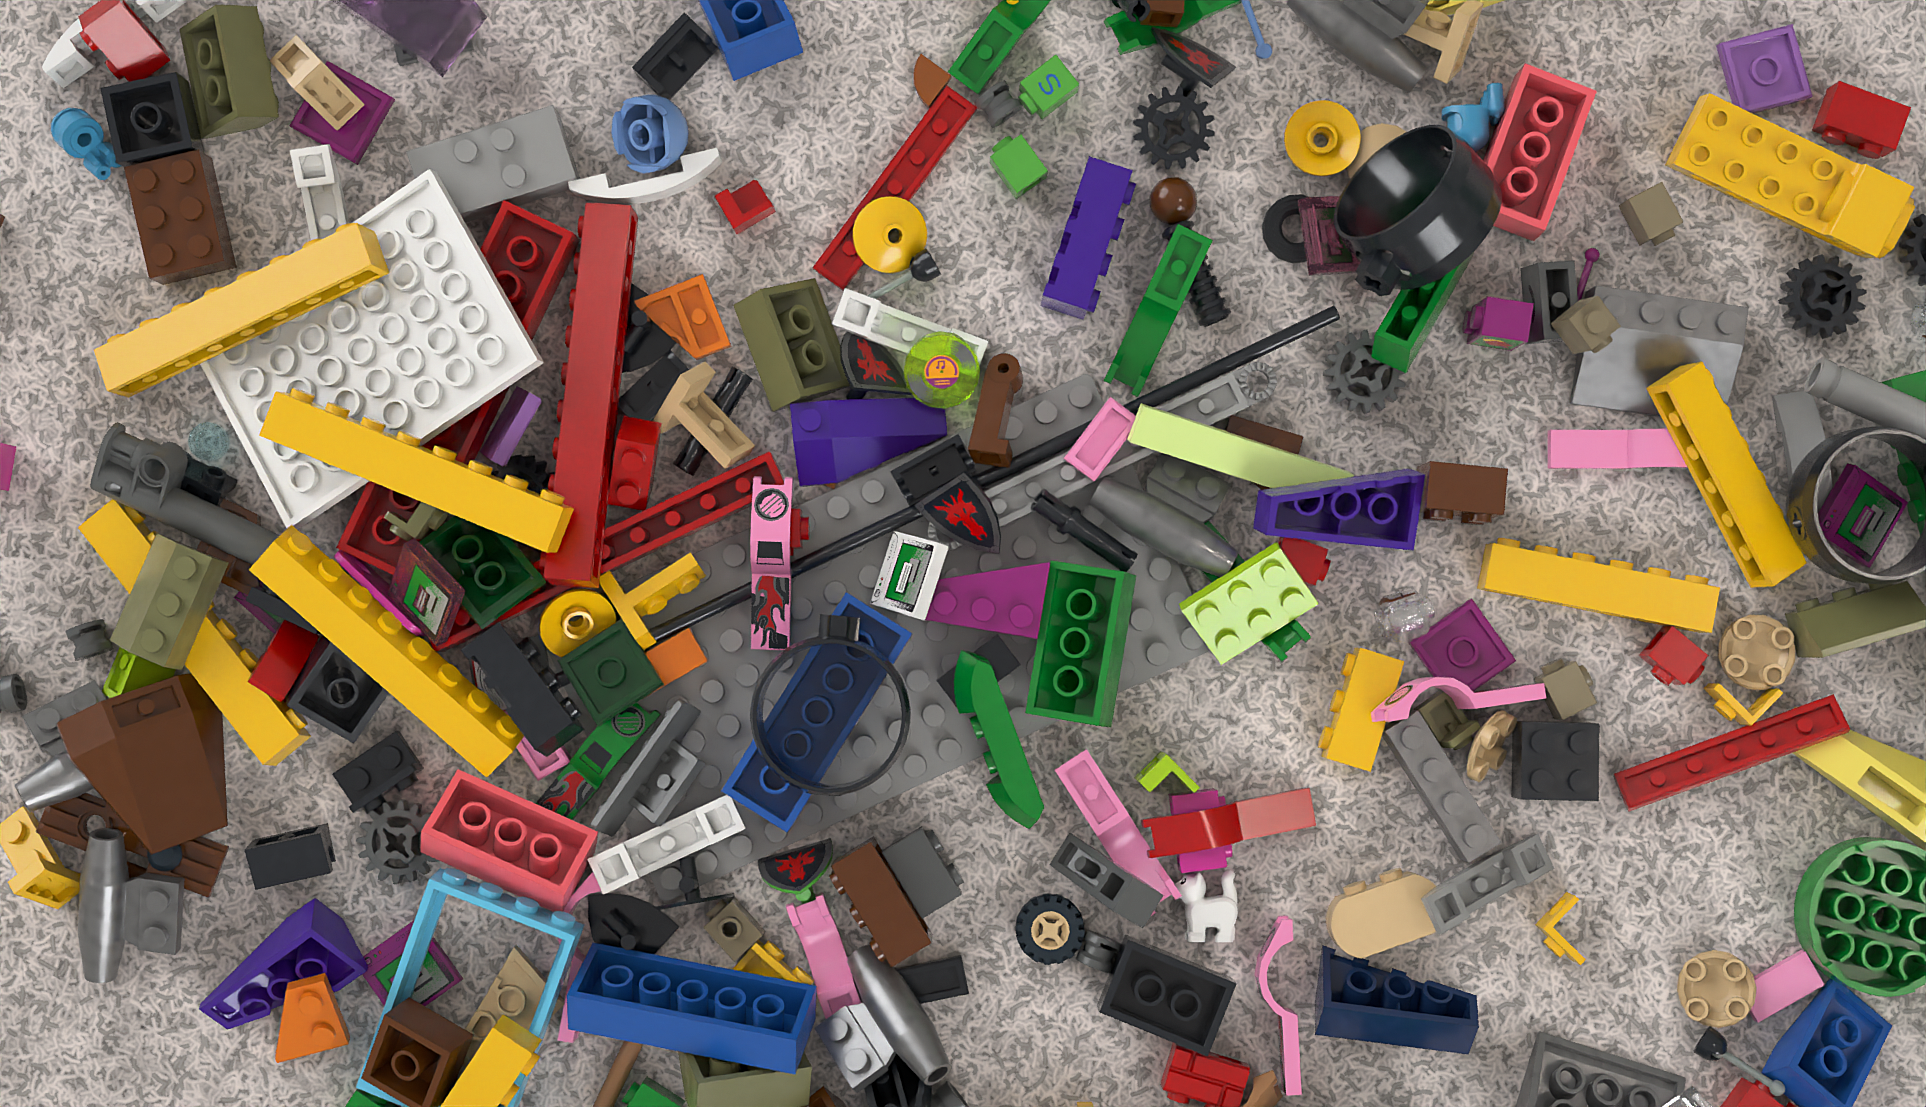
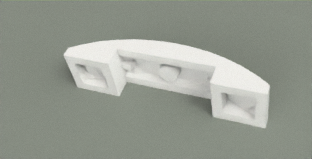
M125 0L139 18L148 14L156 23L187 2V0ZM79 19L56 42L42 66L45 73L63 89L94 67L88 58V55L93 50L90 49L79 34L83 30Z
M330 144L291 149L290 155L297 188H301L311 240L324 239L336 233L335 230L339 226L349 223L345 198Z
M718 148L680 156L683 171L616 187H612L611 180L605 173L570 181L568 184L569 189L575 196L585 200L605 204H640L663 199L692 187L711 174L722 163V158Z
M847 288L843 291L832 325L854 335L926 362L937 355L949 356L958 364L959 373L976 377L988 344L987 340L911 315ZM954 341L963 344L970 350L975 360L976 370L974 363L973 368L971 365V370L969 364L968 368L966 365L965 369L964 363L962 367L960 360L952 354L955 351L954 349H956L953 347L956 345L952 344L955 343Z
M725 795L587 860L604 895L746 828L732 798Z

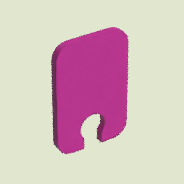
M339 550L334 555L336 561L357 582L367 588L371 595L386 610L392 612L407 630L416 636H427L423 626L421 627L413 619L414 614L404 603L402 604L403 597L398 593L394 595L391 592V586L372 567L342 550Z

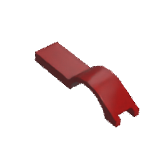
M1300 788L1234 801L1223 806L1141 820L1143 828L1151 827L1155 849L1147 850L1148 858L1213 849L1247 839L1316 826L1310 788Z

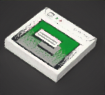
M893 531L870 604L925 621L948 546Z

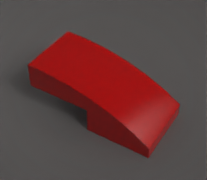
M283 619L269 646L260 656L247 682L282 702L310 656L319 635Z

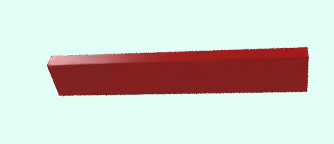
M946 85L815 263L813 270L842 291L847 288L864 265L853 244V226L860 211L868 203L881 197H898L910 202L977 111V107Z
M1833 694L1755 722L1752 726L1741 727L1617 772L1613 777L1626 808L1630 812L1846 734L1850 731V727Z

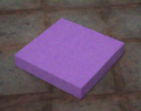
M1793 24L1722 42L1716 46L1732 104L1754 114L1813 97Z
M516 386L480 453L502 467L506 466L541 404V398Z

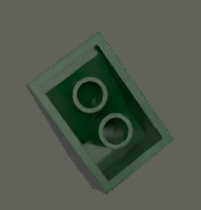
M458 516L452 517L436 531H433L414 545L425 567L481 629L487 627L546 583L542 575L509 537Z

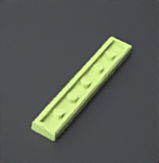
M1142 403L1127 438L1130 443L1269 488L1354 476L1349 471Z

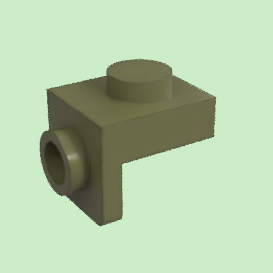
M421 502L409 521L391 511H387L384 518L392 523L390 531L410 542L412 537L422 540L432 529L436 531L444 523L448 512Z
M1439 690L1413 709L1419 711L1442 748L1458 750L1465 747L1473 740L1472 734L1481 728L1477 720H1468L1462 709H1457L1452 698L1442 690Z

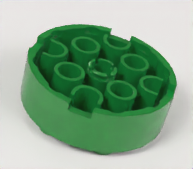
M1859 837L1830 847L1812 862L1804 873L1796 892L1794 924L1803 950L1806 951L1817 969L1830 979L1844 986L1875 996L1892 997L1916 992L1915 989L1926 984L1925 850L1905 842L1880 837ZM1880 908H1883V919L1877 925L1873 915Z

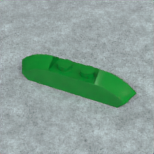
M961 650L954 675L955 701L959 714H976L970 717L969 720L976 738L984 737L989 751L982 754L990 775L998 773L986 783V786L994 801L1005 814L1015 822L1030 829L1039 820L1044 804L994 671L986 657L974 652Z

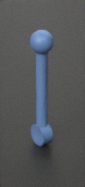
M1241 0L1258 45L1255 53L1258 58H1269L1272 54V48L1264 42L1250 1Z

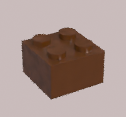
M1429 461L1417 466L1416 471L1425 474L1420 513H1423V520L1445 522L1446 520H1453V516H1460L1462 524L1484 525V523H1492V518L1504 515L1508 477L1507 468Z
M408 997L384 1015L361 1079L409 1107H439L456 1083L474 1034Z

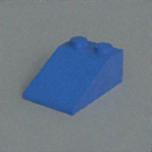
M698 0L733 81L803 53L795 22L784 0Z
M1829 979L1776 1043L1761 1073L1773 1081H1781L1785 1085V1092L1783 1094L1798 1107H1853L1892 1025L1846 986Z

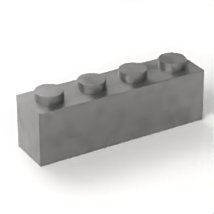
M1410 710L1408 719L1391 721L1385 725L1382 734L1384 740L1458 857L1470 863L1500 844L1499 837L1419 711Z

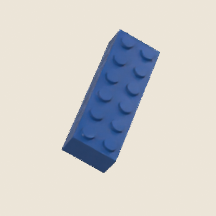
M847 592L832 613V615L861 618L859 640L880 651L893 665L913 633ZM822 644L811 647L764 722L768 742L779 760L797 775L820 783L886 678L887 671L874 658L854 647L842 644ZM754 739L721 790L785 832L792 828L812 794L797 789L778 777L761 757Z
M592 942L567 994L568 1029L796 1074L816 1019L817 986Z

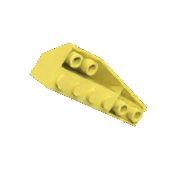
M1852 730L1846 734L1793 752L1794 755L1926 851V761Z

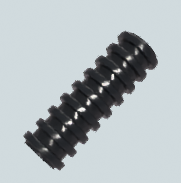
M1185 220L1177 223L1190 230L1194 227L1193 221ZM1177 224L1165 229L1162 233V238L1167 239L1169 242ZM1207 254L1188 291L1192 296L1189 299L1190 304H1195L1196 306L1194 313L1195 315H1200L1201 318L1198 323L1204 327L1222 321L1231 314L1230 308H1225L1224 306L1227 302L1226 298H1221L1219 294L1222 292L1221 287H1216V275L1212 276L1210 273L1213 268L1211 264L1207 265L1206 263L1208 259Z

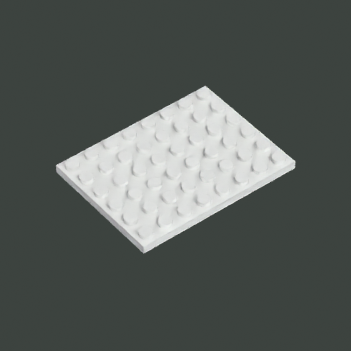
M432 169L421 174L353 222L375 231L389 274L200 363L286 528L293 525L298 530L369 482V480L259 436L276 391L290 393L292 388L308 392L315 396L313 403L326 407L327 402L340 405L350 410L348 417L360 422L363 416L377 420L386 425L384 428L385 432L397 436L398 431L409 433L420 438L421 442L419 445L422 446L544 363L439 175Z

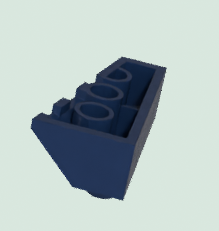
M1322 945L1315 998V1035L1469 1055L1479 1028L1477 995L1431 980L1421 983L1406 976L1407 972L1392 968L1390 973L1369 966V960L1354 957L1353 960L1335 955L1336 949Z

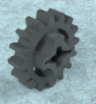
M1368 330L1361 331L1358 340L1351 332L1345 336L1347 345L1345 346L1337 341L1333 348L1338 354H1328L1325 358V361L1332 364V368L1323 371V376L1332 377L1333 381L1326 387V390H1337L1339 394L1336 396L1335 402L1338 404L1346 399L1349 401L1348 411L1350 412L1357 405H1361L1363 414H1367L1371 410V404H1374L1378 411L1385 408L1384 398L1394 402L1398 397L1393 389L1405 388L1406 383L1398 379L1400 375L1405 373L1371 358V354L1367 352L1366 347L1373 349L1374 338H1369ZM1348 353L1350 365L1348 371L1341 375V364ZM1362 365L1365 368L1380 366L1373 371L1369 379L1366 376L1351 378L1362 368ZM1389 369V381L1384 390H1382L1381 378L1384 371ZM1354 386L1363 390L1367 397L1352 393L1348 387Z
M399 800L395 809L391 801L383 803L384 813L374 809L369 812L374 821L361 823L360 827L367 831V834L357 838L356 842L365 844L366 850L360 852L358 856L359 858L369 857L371 860L366 867L368 872L376 868L380 870L378 880L383 881L391 874L393 884L401 883L404 875L409 882L417 880L416 870L423 875L431 871L427 861H439L420 852L419 837L424 825L432 814L430 812L421 815L422 804L416 803L411 809H408L407 800ZM403 816L412 821L407 825H399L391 817ZM377 833L381 836L379 850H377L376 846ZM405 835L404 847L396 849L394 844L397 838L395 836ZM393 859H401L405 864L408 863L409 866L396 867L388 862Z

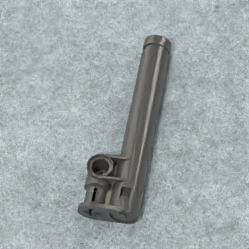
M118 422L110 427L99 449L90 483L92 490L252 565L273 541L280 536L180 489L188 459L185 451L178 444L173 442L159 444L148 438L141 440L126 433L125 426ZM341 566V568H342L348 575H350V574Z

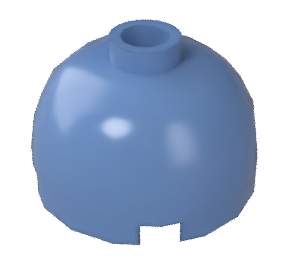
M643 95L626 99L623 102L624 105L621 111L615 112L612 119L611 134L618 155L624 154L631 163L627 164V166L643 174L663 170L673 165L680 159L688 144L689 130L686 118L680 108L669 99L658 95Z

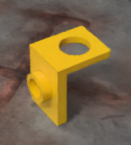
M1708 683L1703 688L1717 701L1713 706L1724 718L1732 721L1734 718L1740 725L1752 726L1783 694L1780 689L1768 688L1746 710L1721 684Z
M1566 892L1535 925L1547 936L1543 943L1555 955L1561 958L1565 954L1570 960L1581 965L1586 959L1553 928L1579 901L1575 895Z

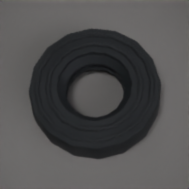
M1303 194L1287 195L1277 200L1266 212L1262 223L1263 239L1268 250L1278 259L1290 263L1308 261V247L1306 240L1301 243H1293L1284 237L1282 232L1283 221L1291 215L1298 214L1303 216L1302 204H1313L1324 208L1317 200ZM1325 226L1326 235H1327V242H1328L1329 238H1328L1327 228H1329V231H1330V234H1331V230H1330L1331 227H1330V226Z

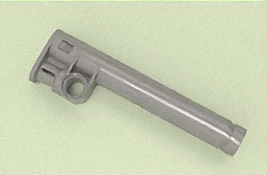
M1821 357L1813 366L1805 384L1804 390L1806 393L1817 398L1822 397L1824 401L1878 425L1903 429L1926 440V402L1849 368L1838 366L1837 363Z

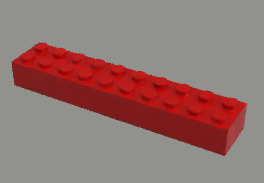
M504 200L480 250L532 341L580 239L573 232ZM510 386L423 444L422 447L433 450L434 445L446 448L457 453L455 460L469 465L470 460H475ZM372 481L367 482L336 548L402 580L409 581L416 562L421 569L424 566L414 547L421 540L412 537L410 542L397 536L389 530L392 523L386 520L384 516L387 511H391L409 521L421 501Z

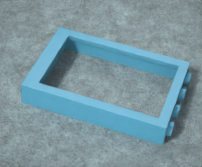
M440 868L428 880L356 1088L400 1106L409 1107L361 1079L384 1015L408 997H412L448 894L562 939L529 1032L542 1039V1041L584 924L577 922L575 917L563 911L551 912L541 908L539 903L531 898H516L503 893V889L498 885L488 882L480 884L470 880L460 870ZM542 1041L535 1050L536 1054H538ZM531 1072L527 1077L522 1073L519 1074L514 1084L520 1088L507 1107H519Z

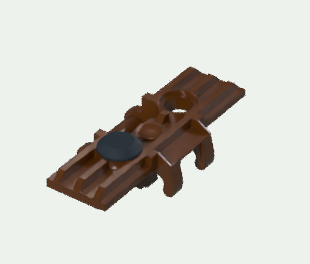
M84 793L78 797L45 807L36 833L86 851L90 836L87 830V821L93 815H99L105 821L106 828L117 829L123 833L126 851L148 858L149 865L147 868L127 861L130 879L145 873L184 878V889L208 898L212 894L229 849L227 845L201 836L151 855L106 801L89 793Z

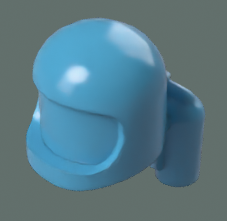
M1488 84L1479 105H1451L1444 107L1441 111L1442 120L1447 122V128L1462 137L1475 152L1481 150L1489 140V123L1491 126L1498 124L1500 117L1505 112L1503 84Z
M66 108L54 116L51 122V134L54 141L69 155L75 158H84V167L99 180H105L111 174V167H121V165L116 163L112 143L103 142L104 134L102 127L86 111L78 108Z

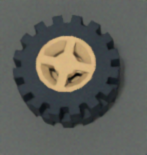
M1047 893L1033 897L1024 904L1016 919L1015 931L1017 941L1022 951L1037 963L1041 962L1044 965L1063 963L1068 958L1071 959L1082 945L1085 933L1082 915L1074 903L1061 895Z

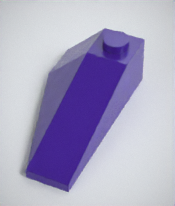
M927 397L931 399L928 401L932 403L920 398L824 400L790 404L799 486L838 484L869 468H875L889 459L903 453L907 454L948 436L944 397Z
M314 898L287 917L200 1003L199 1010L228 1030L268 1016L271 1013V1009L284 1005L288 982L326 973L334 993L365 973L368 965L343 918Z

